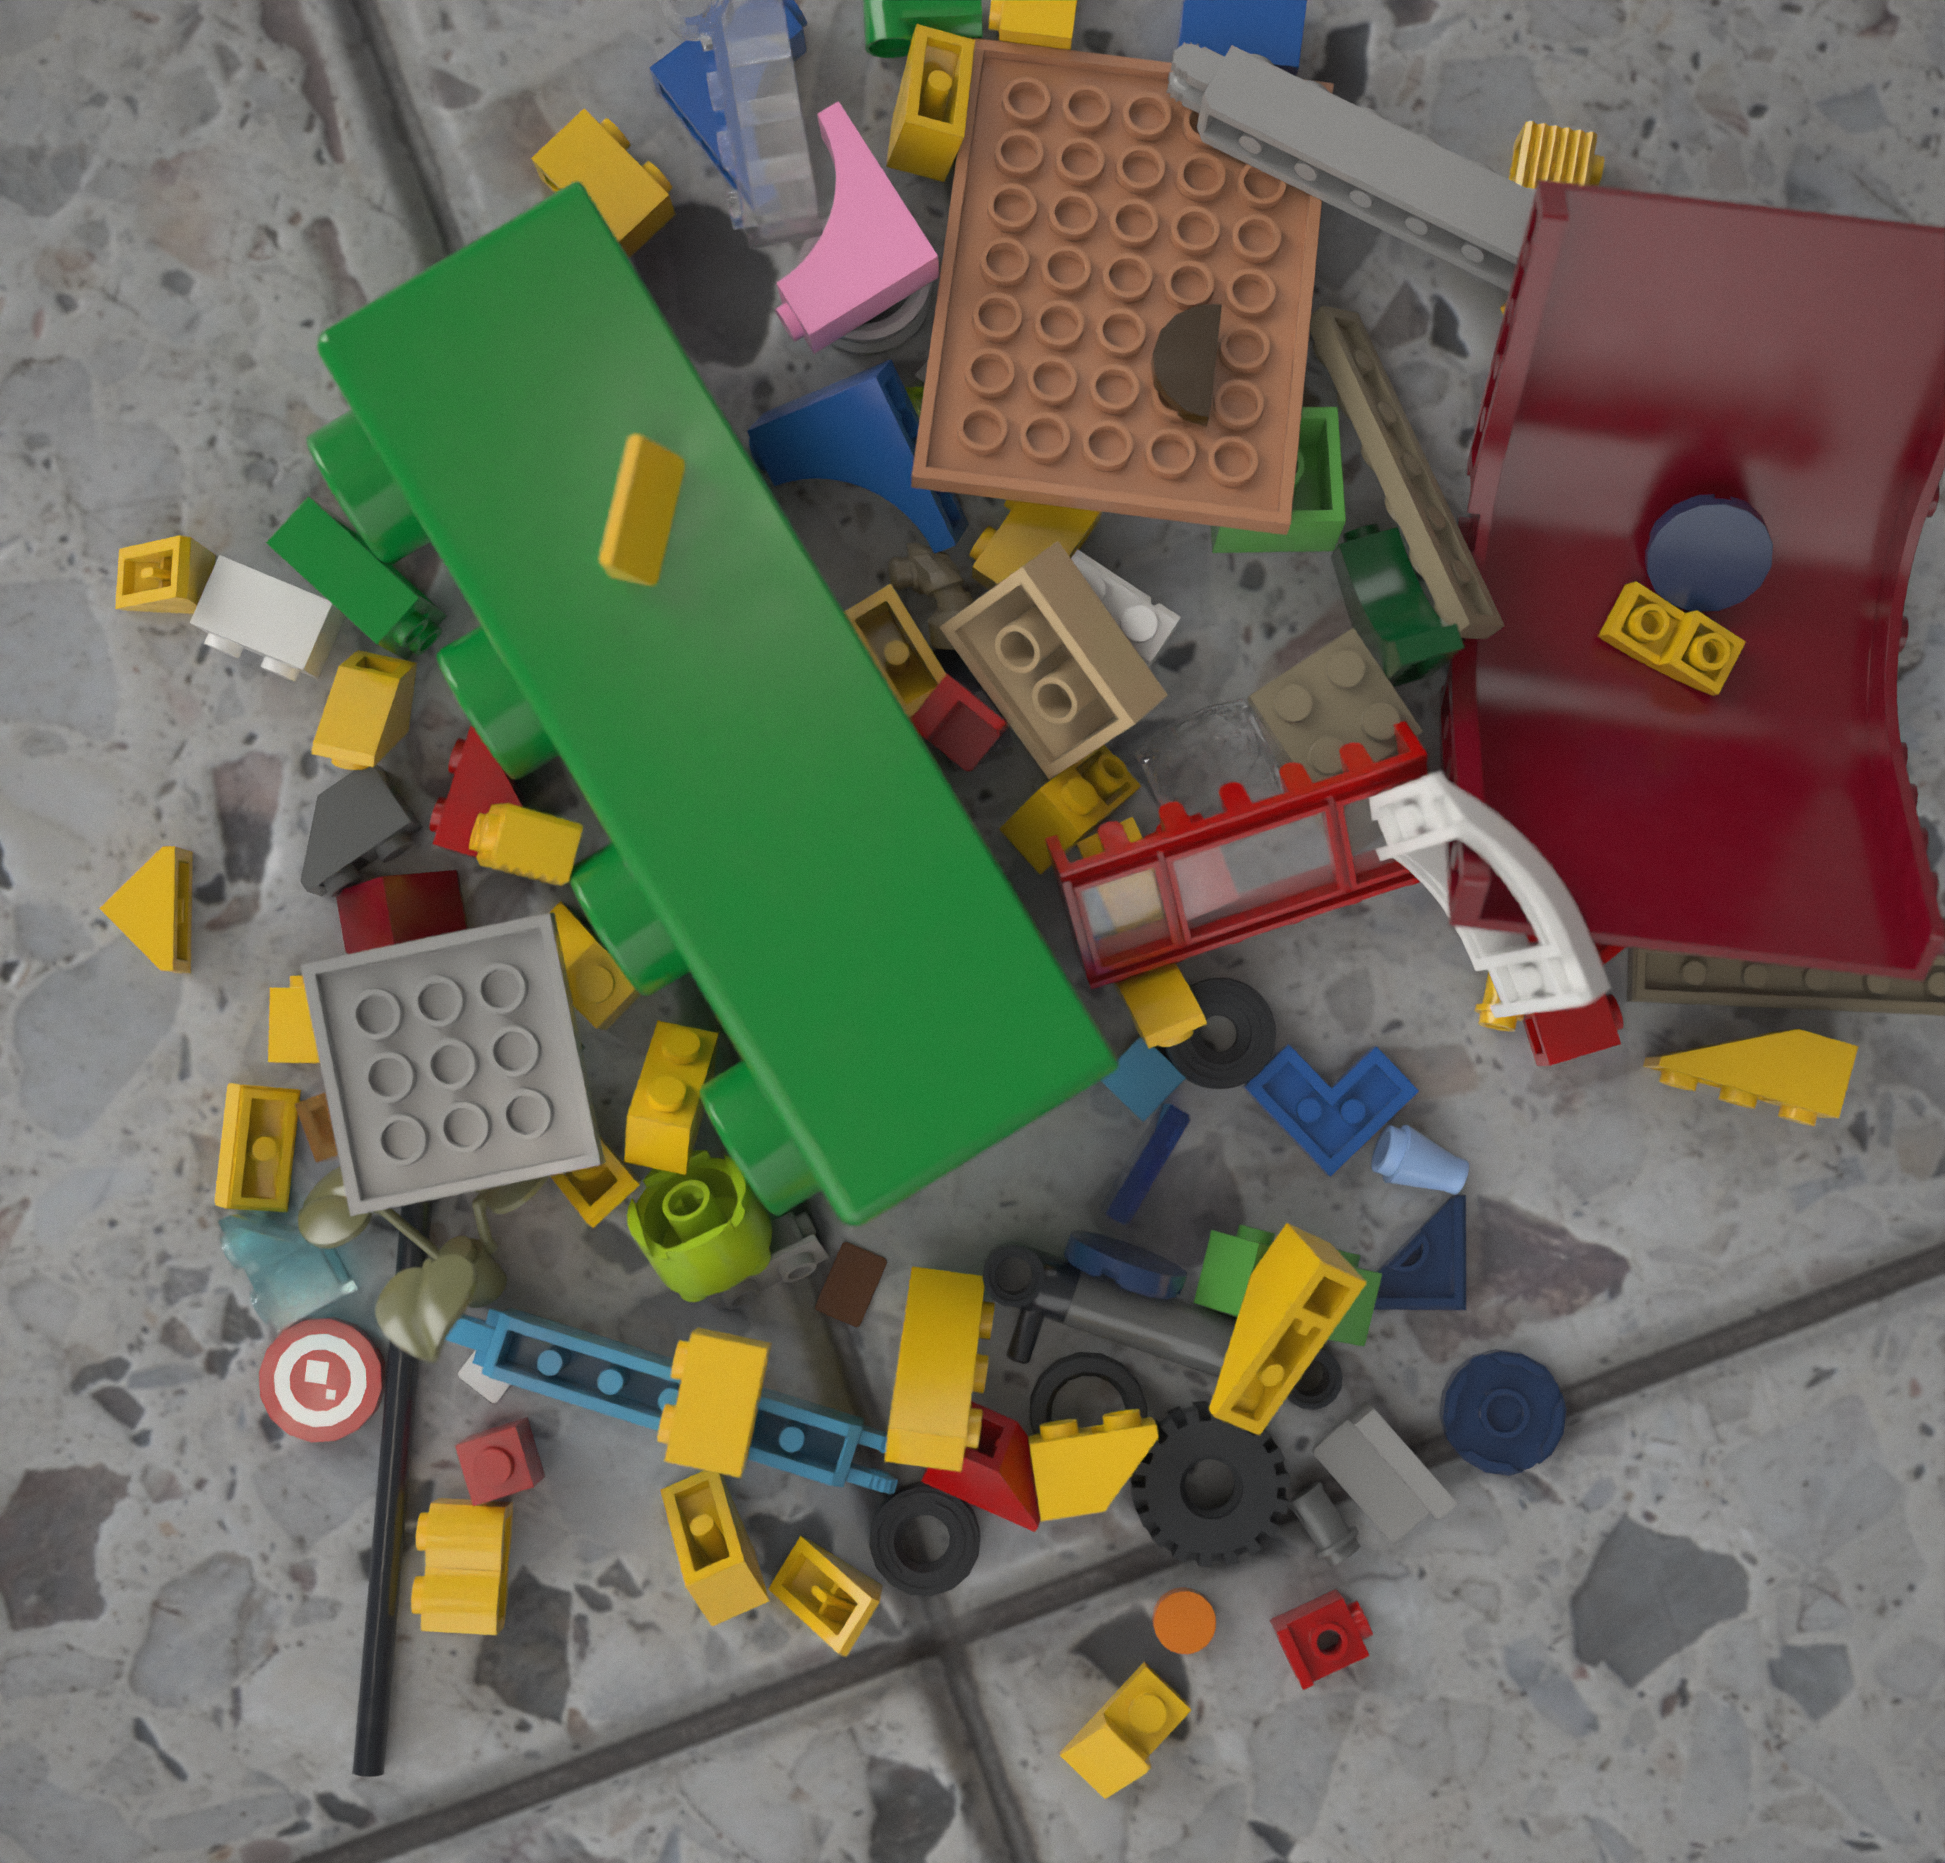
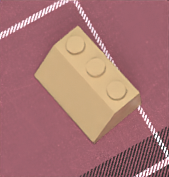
M1059 541L1055 542L939 627L1048 779L1053 778L1135 725L1168 696Z

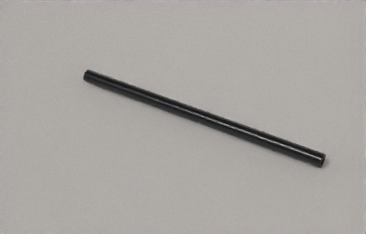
M433 1199L401 1206L400 1216L430 1240ZM399 1231L395 1275L405 1269L422 1268L424 1261L428 1259V1254L401 1231ZM389 1340L352 1769L354 1775L363 1777L381 1776L384 1774L419 1371V1358L401 1350L391 1340Z

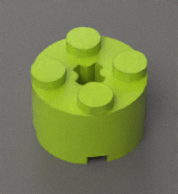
M693 1150L686 1175L653 1168L642 1180L646 1188L640 1195L637 1203L631 1198L627 1208V1224L631 1235L662 1282L671 1290L679 1293L681 1298L687 1302L702 1301L709 1295H714L736 1286L748 1276H754L764 1271L771 1259L769 1246L772 1238V1224L768 1212L742 1175L733 1158L724 1155L725 1159L711 1157L707 1150Z

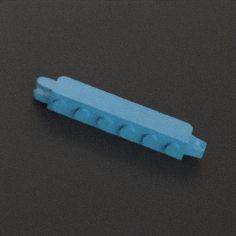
M512 1307L505 1311L491 1308L486 1320L462 1314L446 1338L447 1341L476 1350L472 1363L482 1366V1374L491 1379L656 1431L659 1430L665 1404L676 1405L681 1380L671 1378L673 1358ZM763 1387L748 1460L830 1486L844 1487L845 1481L889 1494L895 1492L898 1482L894 1476H891L886 1471L852 1463L857 1443L877 1449L885 1454L887 1432L863 1425L864 1418Z

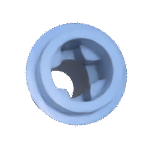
M1388 1125L1376 1142L1372 1154L1371 1168L1373 1172L1382 1175L1385 1183L1440 1190L1457 1195L1466 1182L1469 1162L1453 1155L1408 1125H1403L1400 1128Z

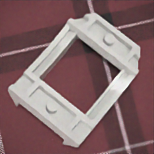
M1441 771L1369 798L1372 821L1378 820L1386 839V845L1376 849L1380 861L1394 858L1407 868L1435 897L1448 917L1445 842L1460 838L1476 850L1495 869L1520 902L1532 923L1539 941L1529 943L1525 934L1454 926L1463 941L1475 971L1487 969L1501 1001L1490 1006L1494 1018L1583 1006L1611 989L1586 924L1566 886L1536 848L1497 813L1448 782Z

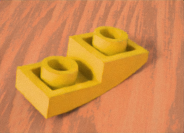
M1638 582L1625 584L1598 635L1600 639L1643 664L1712 696L1719 695L1746 641L1698 610L1685 613Z
M1176 963L1167 964L1113 983L1117 993L1129 1010L1137 1032L1149 1049L1157 1045L1160 1047H1170L1180 1044L1193 1035L1194 1029L1207 1024L1197 1000Z

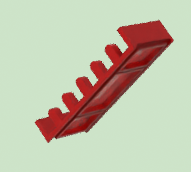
M1403 721L1394 724L1398 756L1374 763L1362 744L1356 742L1348 743L1339 750L1343 774L1313 783L1301 763L1290 762L1284 764L1279 769L1281 786L1284 793L1252 803L1241 783L1229 782L1222 785L1218 790L1224 813L1191 823L1181 803L1167 802L1158 809L1163 829L1162 833L1130 843L1121 823L1116 821L1106 822L1097 830L1103 852L1069 863L1057 835L1045 838L1075 952L1090 988L1094 989L1106 984L1117 983L1128 977L1167 964L1178 963L1186 958L1228 944H1236L1246 938L1286 925L1297 924L1304 919L1340 907L1354 905L1362 900L1421 882L1394 858L1380 861L1376 849L1385 846L1386 839L1378 820L1372 821L1369 804V798L1428 776V754L1407 722Z

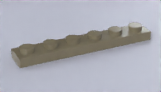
M1321 306L1311 314L1310 333L1314 339V353L1322 365L1328 369L1338 391V405L1342 412L1352 421L1362 443L1360 447L1362 457L1366 464L1375 472L1386 495V509L1393 520L1399 524L1410 547V561L1415 570L1424 578L1435 601L1434 611L1447 624L1457 623L1461 638L1487 639L1505 627L1359 313Z

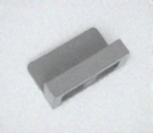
M1365 1401L1312 1449L1313 1455L1391 1543H1397L1428 1514L1431 1513L1440 1520L1458 1504L1380 1414Z

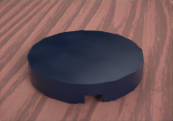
M1715 494L1697 495L1673 505L1656 520L1649 534L1650 540L1647 544V550L1645 548V566L1655 592L1676 607L1689 611L1710 612L1720 611L1741 603L1762 585L1772 566L1773 543L1762 515L1746 501L1731 497L1732 501L1725 498L1716 499Z
M1072 1230L1063 1253L1065 1259L1070 1264L1094 1277L1095 1275L1100 1276L1103 1273L1116 1279L1115 1283L1120 1284L1121 1288L1150 1297L1168 1300L1176 1298L1177 1294L1180 1296L1187 1278V1272L1168 1259L1133 1244L1098 1233Z
M1494 1349L1472 1355L1454 1369L1442 1390L1439 1416L1445 1438L1463 1460L1485 1473L1511 1476L1525 1472L1524 1470L1532 1468L1537 1463L1541 1464L1553 1454L1564 1434L1567 1409L1563 1394L1560 1393L1558 1384L1544 1365L1520 1352Z

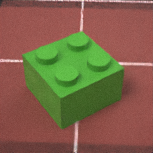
M1302 407L1291 525L1287 535L1211 526L1212 553L1334 551L1346 522L1338 407Z

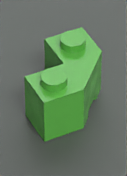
M1239 1224L1236 1235L1211 1230L1193 1303L1238 1317L1251 1273L1273 1243L1275 1233ZM1337 1249L1363 1277L1367 1284L1327 1340L1365 1347L1382 1274L1358 1267L1361 1255Z

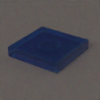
M1161 1103L1101 1203L1099 1209L1123 1225L1130 1223L1191 1121L1189 1114L1172 1104Z

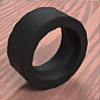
M1077 1352L1056 1360L1039 1376L1030 1396L1029 1420L1034 1435L1041 1434L1040 1424L1052 1421V1403L1057 1392L1068 1381L1081 1376L1099 1377L1110 1382L1120 1393L1125 1410L1139 1409L1141 1418H1147L1148 1405L1138 1380L1121 1362L1102 1353Z

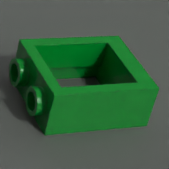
M308 496L266 542L373 642L405 660H408L413 653L416 656H420L441 635L442 629L439 627V624L447 615L395 567L381 563L360 535L341 518Z

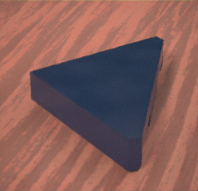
M1452 1195L1376 1271L1382 1274L1374 1310H1466V1195Z

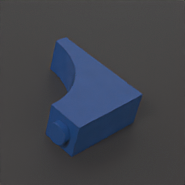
M740 0L649 67L656 91L764 231L783 217L780 196L770 183L760 159L759 143L763 115L777 83L792 64L807 52L803 29L807 25V20L794 0Z
M891 359L766 411L747 430L750 437L749 448L757 466L761 470L767 471L774 486L796 480L819 478L838 480L863 487L880 495L901 510L918 527L934 554L956 546L969 526L955 493L911 487L920 419Z

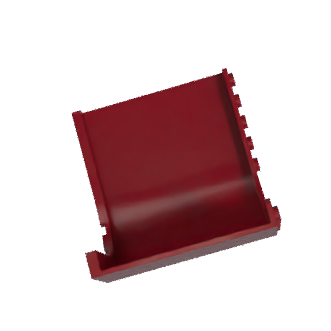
M1538 179L1470 448L1466 474L1470 476L1471 489L1466 512L1471 514L1470 516L1458 515L1457 525L1505 627L1487 639L1461 638L1464 648L1450 660L1445 685H1442L1439 695L1441 772L1448 782L1497 813L1529 841L1550 864L1576 903L1593 943L1924 981L1936 956H1942L1945 953V917L1941 915L1937 898L1939 893V876L1936 871L1931 870L1927 856L1928 831L1926 827L1920 826L1917 814L1918 789L1916 784L1910 783L1907 772L1908 747L1905 742H1901L1897 702L1898 656L1905 647L1909 630L1908 619L1906 616H1903L1909 578L1926 517L1930 518L1933 516L1938 505L1940 494L1939 482L1945 469V227ZM1715 494L1716 499L1725 498L1732 501L1731 497H1735L1750 504L1762 515L1773 543L1772 566L1762 585L1743 602L1723 610L1701 612L1746 641L1719 695L1714 696L1690 687L1643 664L1598 637L1625 584L1638 582L1660 596L1655 592L1645 566V548L1647 550V544L1650 540L1649 534L1656 520L1677 503L1697 495ZM1677 607L1678 609H1680L1681 611H1683V612H1685V613H1687V612H1692V611L1685 610V609H1682V608ZM1460 838L1446 841L1449 926L1537 936L1520 902L1495 869L1476 850Z

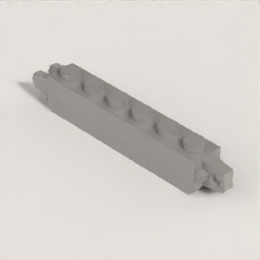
M1184 42L1178 49L1173 50L1171 71L1173 72H1169L1167 93H1170V98H1174L1175 102L1181 101L1183 106L1199 113L1197 129L1203 143L1508 292L1510 291L1536 189L1526 188L1497 174L1485 163L1470 161L1441 147L1429 136L1414 134L1387 121L1380 113L1371 108L1354 105L1330 93L1323 85L1315 81L1303 80L1274 66L1270 60L1259 54H1249L1232 45L1224 57L1206 47L1200 48L1199 44L1194 45L1192 42L1190 44Z

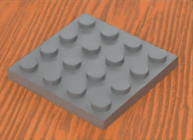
M545 913L300 964L350 1216L598 1166L605 1163L555 913Z

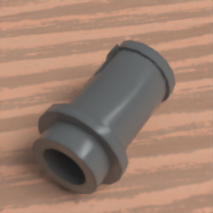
M1318 1481L1291 1497L1288 1506L1294 1511L1317 1546V1549L1314 1551L1316 1558H1324L1331 1567L1344 1561L1361 1547L1355 1538L1359 1531L1356 1526H1347L1324 1491V1486Z

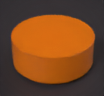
M1187 1587L1171 1589L1159 1598L1153 1610L1152 1622L1157 1638L1162 1645L1172 1652L1178 1654L1196 1653L1206 1647L1214 1636L1216 1629L1214 1610L1208 1599L1195 1589Z

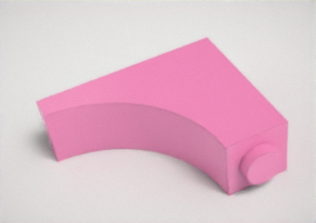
M839 101L817 114L821 137L830 152L836 170L835 195L828 222L820 239L803 262L776 283L782 305L775 309L779 320L794 342L804 337L814 354L940 277L937 253Z

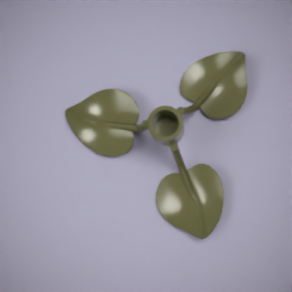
M339 1166L325 1175L310 1191L303 1203V1208L299 1210L298 1227L303 1238L312 1246L324 1249L336 1248L350 1242L364 1231L372 1218V1214L375 1213L384 1217L432 1257L424 1261L422 1268L405 1269L389 1280L377 1300L375 1315L382 1331L397 1347L421 1360L436 1363L448 1334L466 1308H481L491 1304L502 1294L507 1284L506 1273L491 1255L498 1249L499 1245L491 1236L486 1214L487 1207L496 1214H505L515 1210L533 1197L551 1175L476 1190L475 1192L479 1194L473 1200L472 1207L480 1238L477 1240L467 1236H456L447 1241L440 1249L392 1208L350 1216L341 1167Z

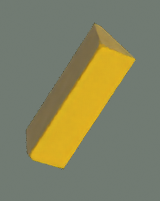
M633 433L627 439L599 562L609 577L654 586L657 584L685 470V461L678 454L642 435Z
M238 1083L228 1084L215 1190L216 1206L225 1209L288 1212L300 1089Z

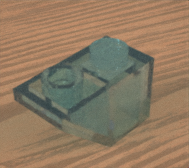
M246 1212L228 1215L218 1221L225 1234L220 1237V1244L224 1254L236 1269H244L254 1287V1290L250 1292V1299L255 1311L266 1324L273 1322L277 1332L300 1323L358 1290L336 1248L324 1249L312 1246L303 1238L299 1227Z

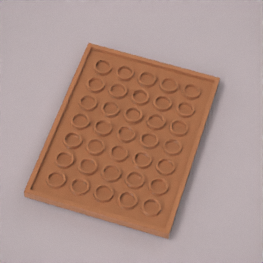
M973 38L975 40L965 136L956 159L911 487L1287 535L1291 525L1322 200L1203 143L1197 129L1199 113L1183 106L1181 101L1175 102L1174 98H1170V93H1167L1169 72H1173L1171 71L1172 63ZM1315 81L1333 94L1334 83ZM1222 304L1210 417L1208 425L1205 427L1183 420L1177 415L1178 410L1164 399L1161 392L1156 391L1153 385L1151 360L1160 331L1176 314L1197 305Z

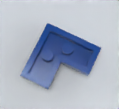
M1286 1044L1269 1060L1265 1068L1255 1078L1242 1086L1310 1159L1330 1177L1419 1092L1377 1046L1370 1048L1330 1087L1289 1044Z

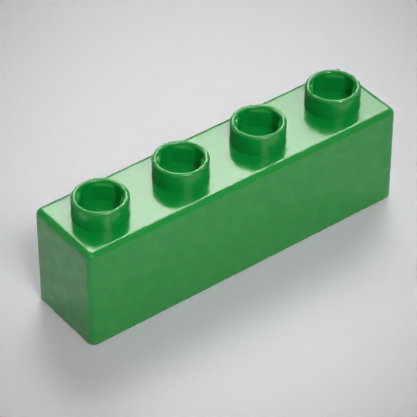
M575 181L329 326L319 335L317 341L319 357L351 410L307 436L306 443L316 466L359 535L381 563L393 565L430 542L444 562L481 625L441 648L436 655L439 667L472 726L501 768L512 779H521L560 755L612 842L573 865L569 878L572 889L608 952L625 977L641 995L650 996L688 972H691L743 1061L703 1084L700 1088V1098L729 1154L768 1211L777 1216L782 1215L822 1190L836 1215L843 1223L856 1227L864 1225L1118 1070V1060L581 182ZM632 433L650 439L678 454L685 461V470L659 580L654 586L609 577L599 562L627 439L631 437Z

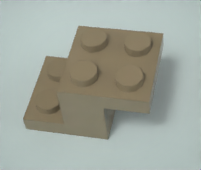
M1354 628L1348 630L1252 693L1246 699L1281 751L1272 760L1278 770L1281 766L1290 762L1301 763L1313 783L1344 773L1339 750L1345 744L1353 742L1362 744L1373 762L1376 763L1398 756L1394 724L1406 721L1416 737L1423 732ZM1427 766L1428 775H1430L1432 772ZM1370 797L1343 806L1352 853L1383 833L1378 820L1372 821ZM1322 813L1310 816L1327 841Z

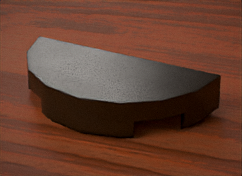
M1222 304L1197 305L1176 314L1160 331L1151 360L1153 385L1156 391L1161 392L1164 399L1178 410L1177 415L1183 420L1207 427L1210 417Z

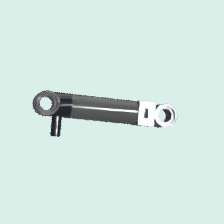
M1010 1241L999 1244L989 1252L983 1264V1282L991 1298L1003 1306L1021 1310L1006 1352L1008 1359L1021 1364L1030 1362L1044 1318L1219 1378L1237 1321L1236 1317L1177 1297L1166 1300L1123 1289L1120 1284L1115 1283L1116 1279L1103 1273L1100 1276H1091L1076 1268L1064 1258L1037 1250L1024 1243ZM1011 1257L1023 1259L1031 1268L1029 1282L1022 1289L1016 1291L1002 1288L995 1278L998 1265L1003 1260ZM1323 1348L1320 1349L1314 1360L1319 1361L1323 1370L1319 1385L1309 1391H1300L1294 1387L1287 1396L1291 1403L1302 1409L1316 1410L1328 1406L1337 1398L1342 1388L1343 1375L1340 1364L1332 1354Z

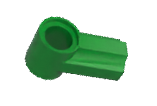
M863 0L865 50L874 57L893 59L908 56L917 24L970 39H983L981 0Z

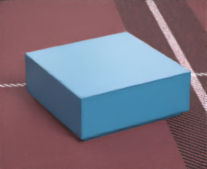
M1139 1036L1117 1059L1119 1063L1118 1070L1102 1079L1101 1082L1144 1122L1186 1077L1155 1047L1149 1049L1141 1036Z

